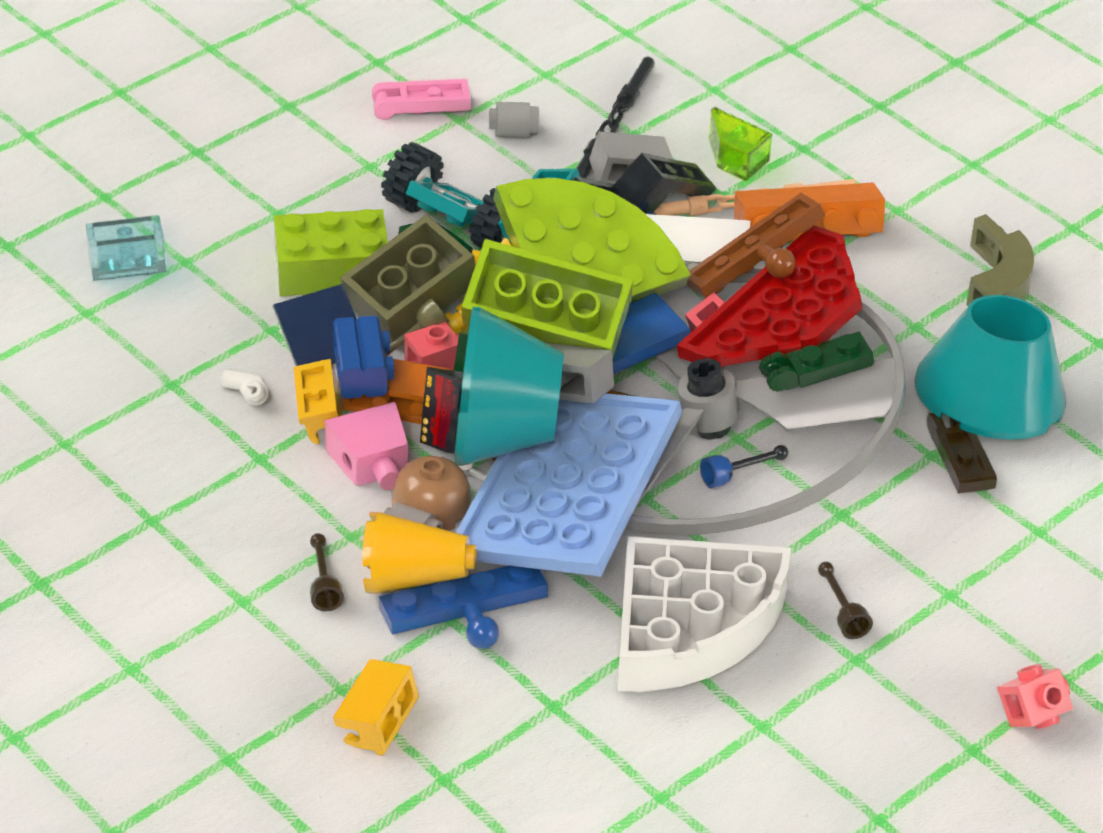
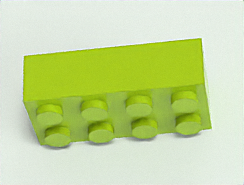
M484 239L461 307L463 325H470L473 306L481 307L543 342L611 350L613 359L632 300L633 280Z

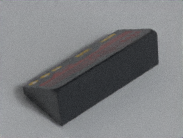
M427 367L420 443L447 453H455L463 372Z

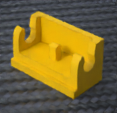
M331 359L293 367L298 420L300 425H305L308 437L314 444H319V434L317 431L325 429V420L343 416L339 383Z
M369 659L333 716L335 726L352 729L360 735L347 733L343 739L346 744L375 751L377 755L384 756L419 698L412 667Z

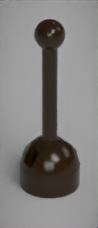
M316 533L310 538V544L316 551L320 577L316 578L311 584V603L317 610L333 611L340 607L344 601L343 588L337 578L327 573L323 549L326 544V538L324 535Z
M827 561L822 562L818 566V573L827 579L842 606L837 616L838 627L842 634L848 639H858L865 636L873 625L869 612L859 603L848 602L833 575V565Z

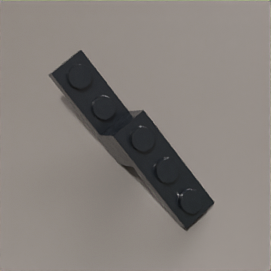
M641 153L615 184L580 177L573 179V181L584 182L610 191L637 206L645 214L647 212L654 213L670 193H682L689 197L708 196L717 189L697 164Z

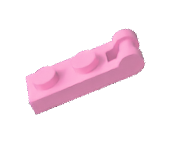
M467 79L377 83L372 88L374 113L377 118L382 120L401 113L422 114L424 112L470 110L471 99Z

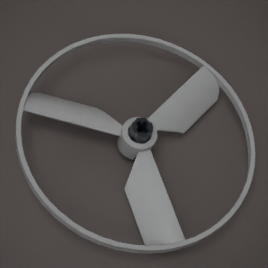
M753 268L730 283H747L762 269ZM686 283V285H685L684 287H681V288H678V289L689 288V287H688V285H687V283ZM862 302V309L856 315L876 331L885 343L892 358L874 360L873 366L802 388L798 386L789 390L784 389L782 392L772 391L766 382L767 378L765 376L735 380L732 372L720 367V363L714 359H699L694 362L678 357L677 346L654 356L680 379L677 389L682 415L637 505L695 424L697 425L698 434L708 440L722 438L731 430L730 426L739 418V400L763 412L787 430L885 416L886 418L868 445L849 463L815 486L792 497L753 510L718 517L663 519L631 515L625 529L663 535H698L748 528L798 512L829 496L860 474L877 457L889 441L898 424L904 406L906 392L904 363L900 348L884 321L869 306Z

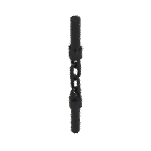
M644 57L628 84H624L612 106L608 120H605L596 132V137L598 131L605 132L604 129L607 125L611 129L610 132L615 133L624 112H627L636 102L640 95V88L655 65L651 57ZM618 113L617 118L613 119L615 114ZM596 137L589 141L583 151L584 156L576 167L581 178L586 179L592 169L589 158Z

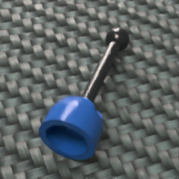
M778 445L773 451L732 463L722 455L706 457L700 462L701 477L708 488L712 489L723 486L731 480L733 470L774 458L784 460L788 456V449L784 445Z

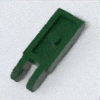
M858 331L822 342L818 346L809 345L786 354L778 351L772 353V355L764 356L759 363V369L762 375L767 378L766 382L772 391L782 392L784 389L789 390L798 386L802 388L873 366L874 356L861 332Z

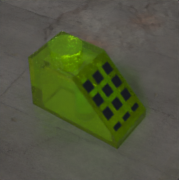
M717 107L711 109L708 138L717 168L747 181L770 161L772 133Z

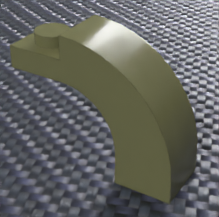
M987 214L974 218L970 247L993 269L971 277L966 305L969 306L975 299L988 295H1006L1026 301L1034 266V253L1030 242L1020 230L1007 234Z

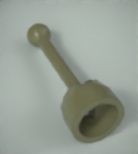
M430 298L417 310V323L404 334L432 325L448 323L449 320L440 307ZM404 334L390 344V354L404 343Z

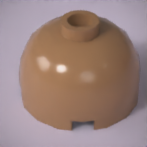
M439 456L418 457L408 462L397 474L392 491V507L397 502L432 513L435 515L436 520L443 522V529L450 531L455 528V522L465 516L471 505V489L467 475L458 465H454V462L447 458Z

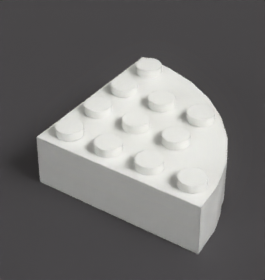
M628 536L617 691H656L692 684L713 677L736 665L759 647L774 628L784 606L792 548Z

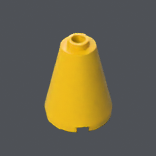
M382 512L369 513L372 521H366L362 566L371 569V579L363 578L366 593L379 594L465 578L468 575L469 569L476 568L477 547L470 544L468 536Z

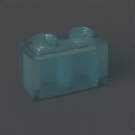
M159 215L85 224L88 258L93 281L167 272L165 242Z

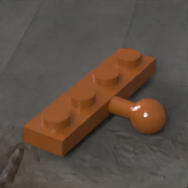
M802 193L798 194L689 270L691 276L687 281L688 287L706 299L713 292L716 294L720 293L727 284L740 275L751 271L762 260L765 261L766 269L772 276L776 278L789 276L795 269L796 261L792 252L783 248V246L800 233L811 229L814 223L825 216L821 205Z

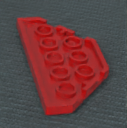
M815 225L802 233L786 248L795 257L796 265L794 271L787 277L776 278L767 271L765 266L677 344L678 357L689 362L710 358L718 361L720 367L761 360L764 356L772 355V353L778 351L786 354L800 350L805 346H818L820 343L828 341L862 309L860 291L855 282L853 267L846 251L843 235Z

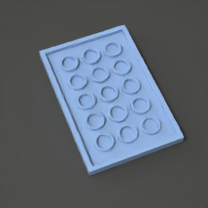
M605 394L593 404L559 400L554 441L497 456L455 533L468 536L470 544L476 545V562L601 577L682 415L680 401Z

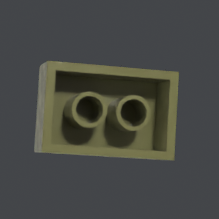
M426 214L341 276L340 279L353 310L361 317L377 316L380 320L381 331H389L391 344L417 323V310L427 300L431 298L441 310H444L467 292L476 263L472 253Z

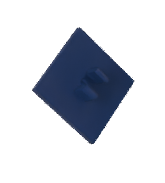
M343 284L273 304V309L296 366L331 359L332 364H336L333 346V321L336 318L354 317L357 320Z

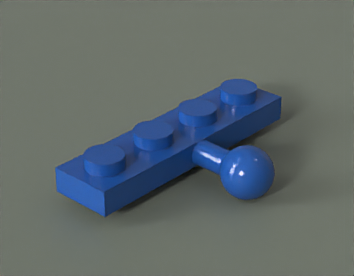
M505 566L467 575L465 578L438 582L379 596V609L392 635L465 617L468 622L466 637L469 643L475 648L487 649L497 642L499 628L492 618L483 616L482 613L548 597V584L539 569Z

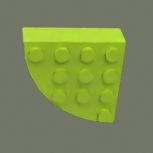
M559 178L523 179L496 186L493 199L511 246L633 280L631 303L653 293L661 295L684 287L691 276L678 249L660 226L637 206L610 191L584 182Z

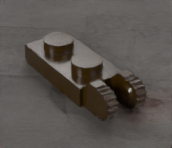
M929 413L927 426L930 436L935 443L957 493L995 489L997 475L978 436L959 429L961 422L949 418L950 428H946L942 418Z

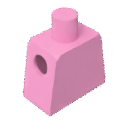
M395 402L325 420V449L355 485L361 486L378 481L382 489L391 490L393 489L397 474L408 463V442Z

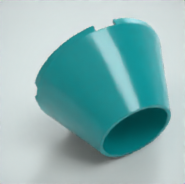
M988 295L972 301L920 361L915 374L914 385L922 403L933 414L941 418L944 413L950 418L961 422L959 429L984 437L1017 440L1047 433L1050 425L1061 421L1066 408V396L1051 322L1040 308L1012 296Z
M473 306L470 318L455 446L454 465L458 466L468 465L554 441L564 353L481 307Z

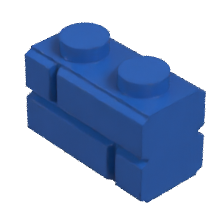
M362 316L357 320L354 317L336 318L333 321V346L340 395L343 399L361 398L363 394L367 397L385 396L387 393V380L394 379L393 356L385 357V354H390L389 331H381L380 320L377 316Z

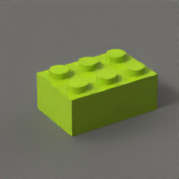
M383 209L274 215V240L279 295H306L342 284L341 276L388 243Z

